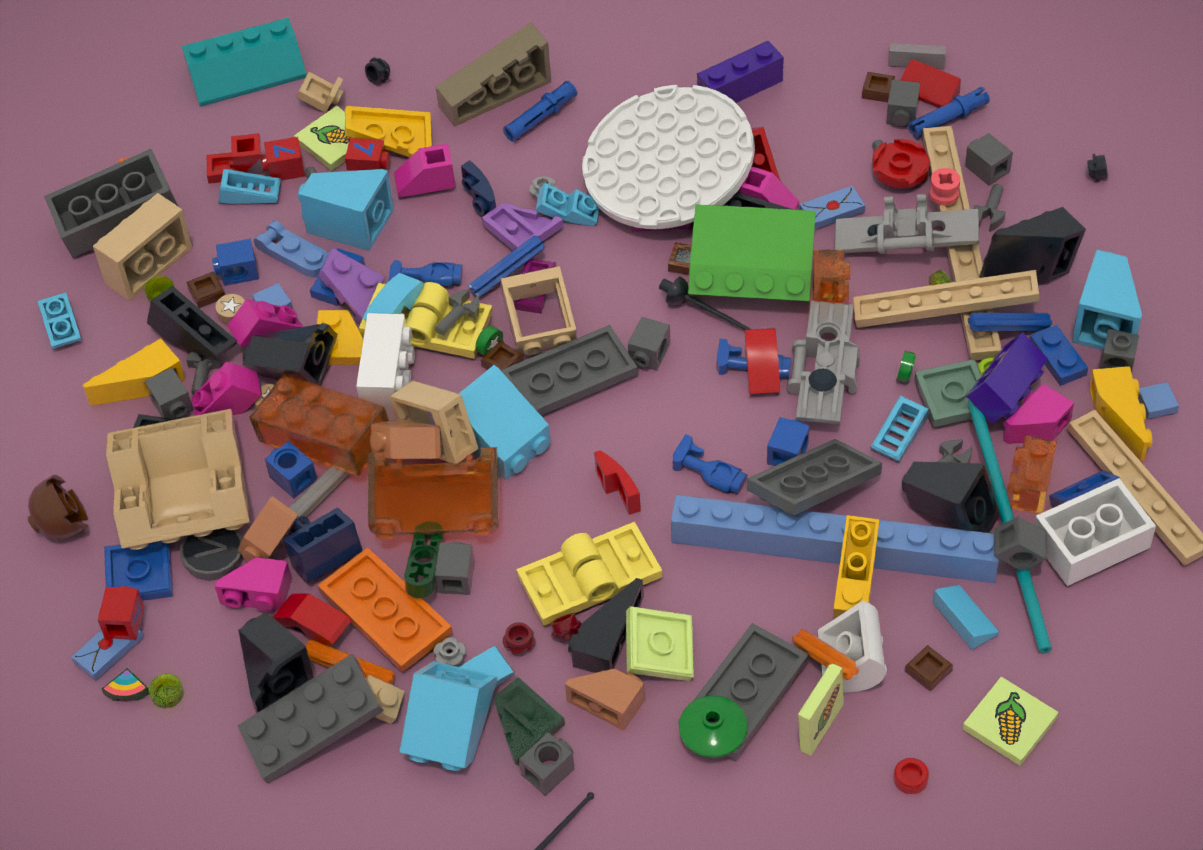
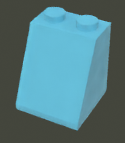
M384 169L311 173L306 183H303L298 191V199L302 208V219L305 222L307 233L370 251L394 211L388 171Z
M1096 250L1079 302L1072 342L1104 350L1108 329L1138 335L1142 312L1127 257L1112 252Z
M495 365L459 393L462 395L478 445V449L472 454L505 480L514 473L522 471L527 462L537 454H542L551 443L549 424Z
M436 661L416 671L413 674L399 752L410 755L409 758L416 762L426 763L430 760L440 762L442 767L448 770L459 771L462 768H466L475 759L497 676Z

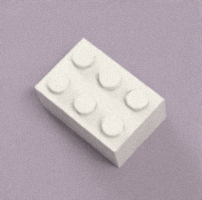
M367 314L356 385L364 424L398 420L390 396L411 382V370H408L409 364H414L415 348L410 346L412 331L411 327H406L404 314Z
M1120 478L1036 515L1034 525L1046 531L1047 559L1067 586L1151 548L1156 525Z

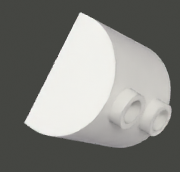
M861 601L818 629L819 639L854 660L856 667L859 668L858 674L853 675L850 680L843 678V693L870 689L884 679L887 668L884 663L883 637L880 631L879 614L873 605ZM821 664L823 676L827 667Z

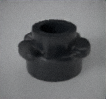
M373 57L365 65V74L373 84L385 83L390 76V67L385 60Z
M1094 153L1092 155L1093 159L1087 160L1089 176L1096 177V181L1100 182L1099 179L1108 177L1106 159L1104 154L1096 156Z

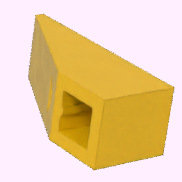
M160 338L127 359L118 362L105 372L94 376L83 384L88 403L94 406L148 397L149 394L145 380L170 368L174 369L181 381L185 380L180 360Z
M1130 366L1092 369L1089 391L1094 410L1098 412L1140 461H1145L1147 449L1152 447V433L1150 429L1145 428L1146 411L1144 404H1139V382L1137 378L1133 379Z
M849 515L846 517L833 620L861 601L870 602L880 519Z

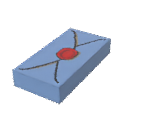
M849 186L801 203L799 210L816 211V230L836 223V219L850 218L864 213L865 204L854 187Z
M139 629L137 640L104 638L100 630L71 658L75 665L96 681L134 647L144 635Z

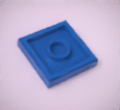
M162 541L152 542L147 547L138 550H132L130 547L121 548V544L104 547L106 587L118 588L120 586L136 588L139 590L142 601L173 596L170 543H163Z

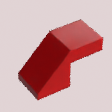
M260 133L231 136V152L206 155L208 183L221 182L224 169L247 172L261 159Z
M309 593L291 594L273 616L283 627H299L310 640L325 645H333L351 622V619L346 614Z

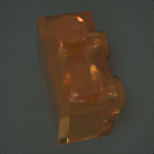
M813 250L812 301L844 304V300H849V281L845 280H850V262H844V250Z
M1025 435L1023 448L1016 447L1013 466H1018L1017 473L1011 472L1007 491L1013 492L1012 509L1036 514L1043 513L1057 441Z

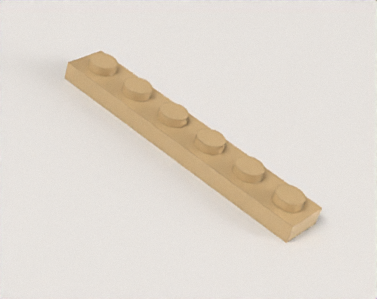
M1036 270L856 296L853 297L856 326L861 328L1039 302L1040 296Z
M1093 410L1069 422L1068 431L1102 471L1120 477V480L1156 525L1155 532L1182 564L1185 566L1202 557V531L1098 412Z

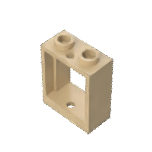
M560 266L501 278L502 296L515 348L518 352L525 355H536L542 350L555 348L576 339V326ZM556 292L565 328L522 337L513 301Z
M411 381L390 396L398 420H404L407 416L408 421L432 425L427 411L432 413L435 425L440 426L441 458L437 459L457 464L478 449L461 394Z

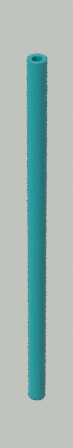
M969 400L968 406L1001 521L1004 524L1014 519V515L985 416ZM1015 568L1039 653H1048L1052 650L1030 570L1028 568L1021 571Z

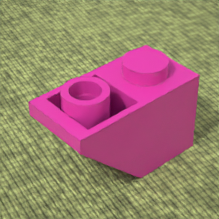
M448 144L419 148L394 172L398 198L455 188Z
M752 166L746 180L737 191L797 210L799 206V200L772 172Z
M249 299L244 301L227 325L239 345L244 347L250 344L252 336L303 327L297 318V313L291 307Z
M227 361L192 396L195 416L231 409L233 415L244 413L262 395L258 374L254 370Z
M1043 383L1035 393L1031 391L1025 397L1022 406L1012 416L1004 420L1003 441L1007 444L1053 441L1071 422L1074 402Z
M255 557L218 579L215 583V589L220 604H225L232 608L243 606L257 608L266 612L271 610L278 611L286 601L292 581L288 561Z

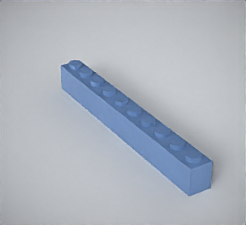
M676 495L671 517V543L840 564L847 516L813 511H803L793 516L785 513L778 507ZM880 520L874 568L995 583L999 558L995 557L994 534Z

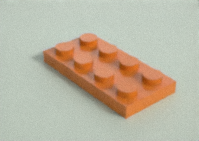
M368 547L318 584L319 592L337 610L346 614L351 619V623L402 673L434 649L437 643L442 642L453 634L452 626L426 601L406 593L405 582Z

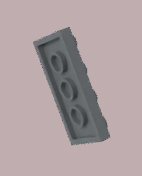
M610 325L501 370L540 415H544L638 375L637 365Z
M833 439L748 478L746 490L759 496L760 499L777 506L785 513L794 516L880 475L882 472V462L837 439Z
M753 623L694 699L713 695L722 696L734 701L741 707L747 719V734L742 745L728 755L735 760L809 661V654ZM712 718L707 721L709 723H716L719 720Z
M351 654L239 724L238 728L263 780L270 783L384 710L357 658Z

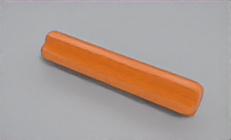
M801 629L798 634L793 635L792 641L795 642V647L806 652L810 657L827 668L832 663L842 667L844 679L850 680L853 675L858 674L859 668L856 667L854 660L807 630Z
M309 640L306 643L309 660L329 668L350 655L314 640ZM356 657L366 677L371 675L393 685L395 681V673L393 671Z

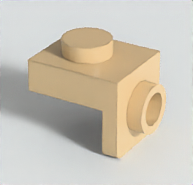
M308 72L296 98L326 113L331 103L337 105L343 93V90L339 89L343 79L338 76L333 85Z
M368 675L367 679L384 710L376 715L375 718L392 724L397 718L404 690Z

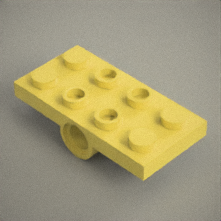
M433 282L424 283L411 310L403 308L400 313L405 316L406 327H411L412 339L410 346L475 359L477 354L476 341L479 334L488 327L493 314L492 305L479 303V313L475 320L469 316H462L445 335H439L435 330V326L454 307L449 305V293L443 286ZM378 283L369 306L386 284ZM467 300L462 305L471 303L472 301ZM362 319L359 326V332L362 336H364L366 327L364 319Z
M635 522L593 539L587 533L575 534L564 541L560 552L516 569L517 577L543 626L550 624L561 616L577 613L613 598L636 578L642 579L643 585L662 578V569Z

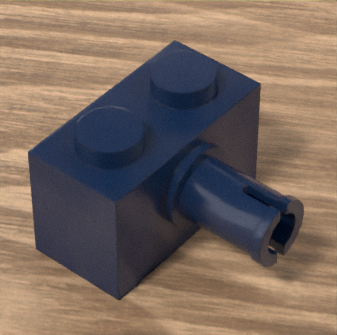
M338 507L313 522H310L305 516H300L299 520L304 525L296 519L291 529L292 534L283 538L292 568L308 583L362 552L355 523Z

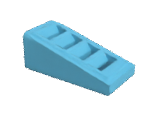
M224 169L218 203H277L281 179ZM265 188H271L270 192H264Z
M900 395L872 443L871 449L899 463L929 416L928 408ZM905 414L915 420L910 422L900 416ZM897 422L903 426L908 427L909 430L907 432L894 425ZM891 431L904 437V439L900 441L888 434ZM884 440L898 446L897 451L895 452L883 446Z

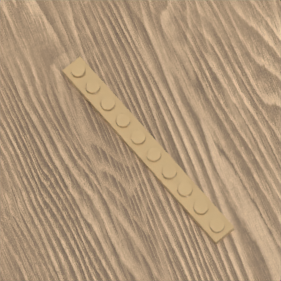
M952 126L923 128V143L928 158L930 157V175L937 169L950 168L955 170L960 176L959 197L957 201L946 206L937 204L938 212L970 209ZM978 244L946 247L953 282L980 278L979 275L983 264ZM993 308L960 313L970 360L996 357L1002 349L998 331H973L970 329V324H968V318H970L972 313H993Z

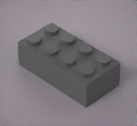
M152 149L44 196L61 239L72 258L94 249L93 245L100 238L107 235L122 220L128 218L143 203L149 201L157 193L178 206Z

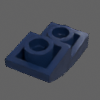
M469 160L461 165L462 185L467 192L472 194L474 209L480 215H486L496 208L492 187L482 171Z

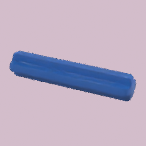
M536 235L532 236L468 285L471 293L475 297L479 295V298L498 285L501 282V278L510 276L545 249L542 240Z
M972 313L970 318H968V324H970V329L973 331H1041L1049 328L1052 325V320L1048 313Z

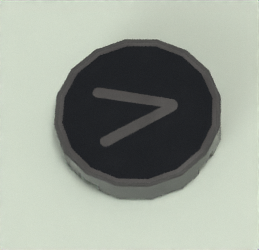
M225 528L213 530L209 535L196 537L194 534L186 535L180 545L182 563L190 571V574L196 578L204 580L220 579L241 565L243 556L237 550L243 538L238 529L227 530Z

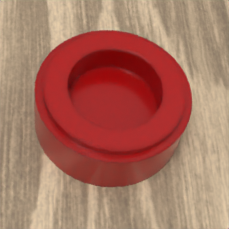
M905 758L897 763L893 779L900 791L906 794H917L926 788L929 770L924 762L916 758Z

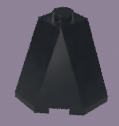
M322 323L252 336L250 344L245 347L243 352V365L248 369L256 371L260 376L319 390L338 334L330 325Z
M914 461L908 472L903 476L902 489L906 493L911 507L960 529L990 533L999 517V511L984 464Z
M267 612L257 618L250 619L238 630L250 695L256 714L314 678L306 646Z

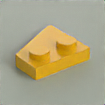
M318 310L317 324H328L338 334L327 365H360L364 339L349 311Z

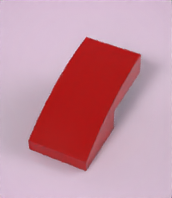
M776 329L744 330L749 394L780 392Z
M600 450L594 452L595 471L605 493L609 494L618 491L629 515L640 512V492L629 474L609 455Z

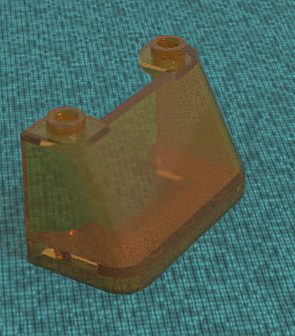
M497 447L481 448L479 458L473 460L472 455H466V462H459L457 464L404 465L402 459H396V464L385 460L384 452L368 453V526L371 533L376 534L377 538L392 539L398 535L465 532L488 535L499 527L500 463Z

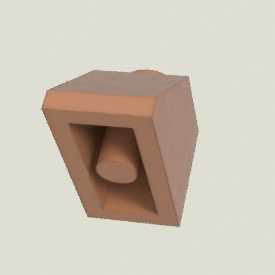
M402 419L371 424L370 436L372 455L389 459L441 458L440 426Z
M272 496L244 535L237 551L242 554L247 562L255 557L272 559L284 544L283 538L289 535L298 514Z
M615 668L571 678L565 683L567 702L623 731L645 701L644 683L636 675L623 673Z

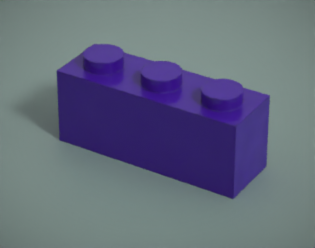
M765 41L697 73V86L716 90L737 103L782 82L784 57L769 41Z
M1022 332L1002 347L966 397L991 423L1002 416L1007 419L1020 407L1017 402L1024 399L1032 390L1029 385L1035 383L1043 375L1044 372L1041 368L1048 358Z

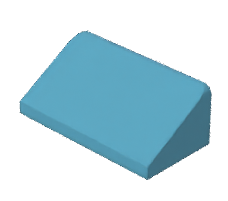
M960 585L939 588L934 591L932 603L971 650L999 635L996 627Z

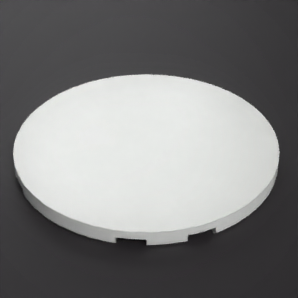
M677 85L654 88V92L640 97L635 95L615 107L601 120L587 142L588 148L583 157L582 170L590 196L595 204L609 217L620 223L637 228H672L694 222L695 204L723 206L733 197L746 180L753 164L755 153L754 136L743 110L726 95L697 85H693V88L678 87Z

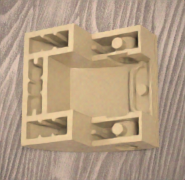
M231 409L108 433L106 458L114 486L113 515L121 548L130 547L132 550H138L147 547L152 542L172 543L178 541L181 536L194 534L196 537L209 535L216 529L236 530L243 527L245 523H250L246 484Z

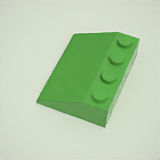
M695 204L688 294L810 301L816 211Z

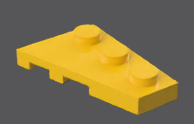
M346 106L345 135L352 138L384 140L385 149L411 157L419 148L432 146L430 112Z

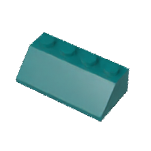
M289 18L181 46L187 71L200 107L304 79L307 76Z

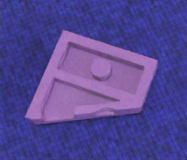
M503 202L482 217V225L514 251L534 235L543 242L563 227V219L558 216H554L553 220L538 216V211L528 208L521 209L516 205Z
M333 248L329 251L318 274L324 284L333 290L334 296L341 304L346 302L356 314L354 320L359 324L362 322V317L369 306L378 283H382L384 278L383 275Z

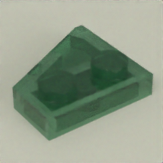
M519 677L493 697L513 762L517 766L520 764L519 758L548 732L553 736L565 725L564 717Z

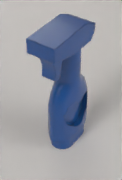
M394 260L390 266L388 282L398 273H401L411 278L422 280L425 283L433 282L441 286H453V284H461L463 268L462 264L449 262H433L421 268L402 267L400 261Z
M719 339L716 361L718 374H726L728 368L747 370L746 358L734 357L742 354V348L731 346L728 344L727 339ZM778 355L780 380L781 378L789 379L791 358Z
M685 434L673 453V470L680 471L685 466L701 473L707 484L727 493L731 491L739 494L746 483L748 474L743 473L742 469L724 461L714 460L706 462L691 456L702 457L704 449L697 447L693 443V437Z

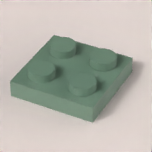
M975 359L915 372L914 380L924 405L928 408L929 418L933 427L972 419L968 406L969 399L966 396L981 377Z

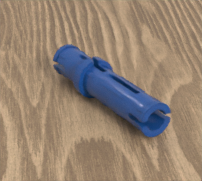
M565 81L551 93L547 92L542 95L538 103L503 127L506 137L510 141L515 142L520 136L547 116L559 112L563 104L577 96L575 86L570 81Z
M979 87L964 96L958 95L954 97L952 102L908 123L910 133L912 134L916 131L913 137L917 139L922 136L923 128L940 127L958 117H967L970 111L990 102L987 91L981 94V92L985 91V88Z

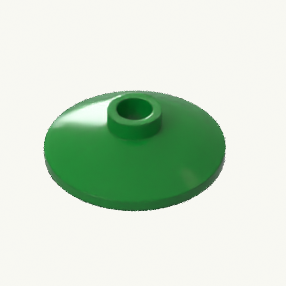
M704 696L694 700L684 709L679 720V733L685 746L695 754L707 758L723 757L733 753L744 742L747 734V719L741 707L734 701L722 696ZM715 718L719 721L716 723H709L707 720Z

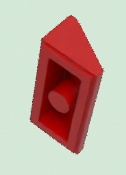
M911 59L900 80L920 83L919 100L939 108L952 102L953 98L960 93L961 79L914 59Z

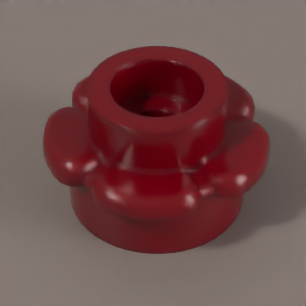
M575 613L561 616L550 623L554 631L551 635L552 637L559 636L561 641L569 640L574 633H579L578 628L582 626V623L577 620Z
M513 623L506 629L503 636V645L505 648H509L511 653L523 654L526 650H531L535 645L534 632L525 623Z

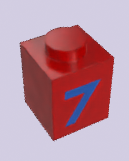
M298 137L264 142L266 154H261L263 172L269 171L270 177L280 178L281 181L305 177Z
M350 138L345 156L347 171L389 169L390 153L385 150L384 140Z
M128 586L105 588L97 620L104 638L137 640L144 611V604L138 589Z

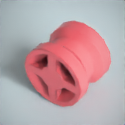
M941 168L933 172L929 196L934 203L946 206L957 201L960 186L959 174L950 168Z

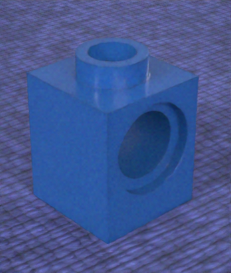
M251 238L216 245L217 257L212 258L215 275L221 274L224 286L259 279Z
M779 417L767 445V464L776 466L805 453L809 445L810 425L803 424L798 420Z
M290 441L280 448L274 449L265 458L269 478L293 499L317 480L313 461Z

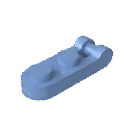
M275 220L267 226V231L264 234L260 233L253 240L254 245L260 251L312 278L319 277L318 274L328 255L324 249L286 230L281 223ZM275 239L279 241L277 244L273 243Z

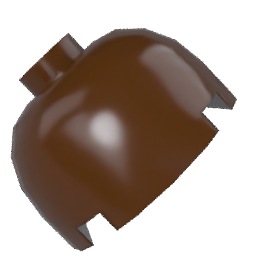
M52 475L42 481L32 491L28 504L30 512L28 522L37 533L41 531L46 536L56 540L67 539L89 527L88 524L82 522L88 520V516L73 489L66 492L61 486L66 481L58 475Z

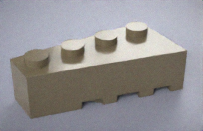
M530 22L437 85L438 107L455 127L550 83L551 70L548 41Z

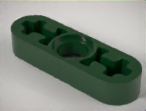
M423 524L414 533L404 580L406 593L415 598L429 596L435 589V571L439 545L444 543L443 529L437 524ZM428 539H431L430 545L425 544ZM420 558L432 559L430 562L425 563L417 561ZM419 575L424 576L421 582H418Z

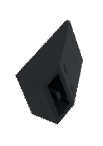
M1064 207L1046 211L1039 216L1022 220L1006 228H1000L991 238V244L983 260L984 264L979 277L984 278L1036 270L1037 281L1048 282L1066 275L1070 272L1086 228Z

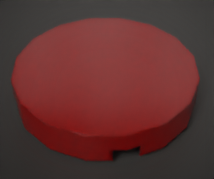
M894 139V143H882L874 151L871 166L873 174L880 182L890 187L909 188L920 184L928 176L930 157L928 158L926 150L920 144L911 140Z

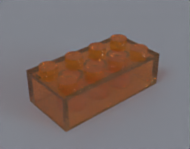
M286 374L282 375L249 416L259 442L280 448L290 441L309 459L360 476L374 457L370 445L371 424L389 421L384 406Z

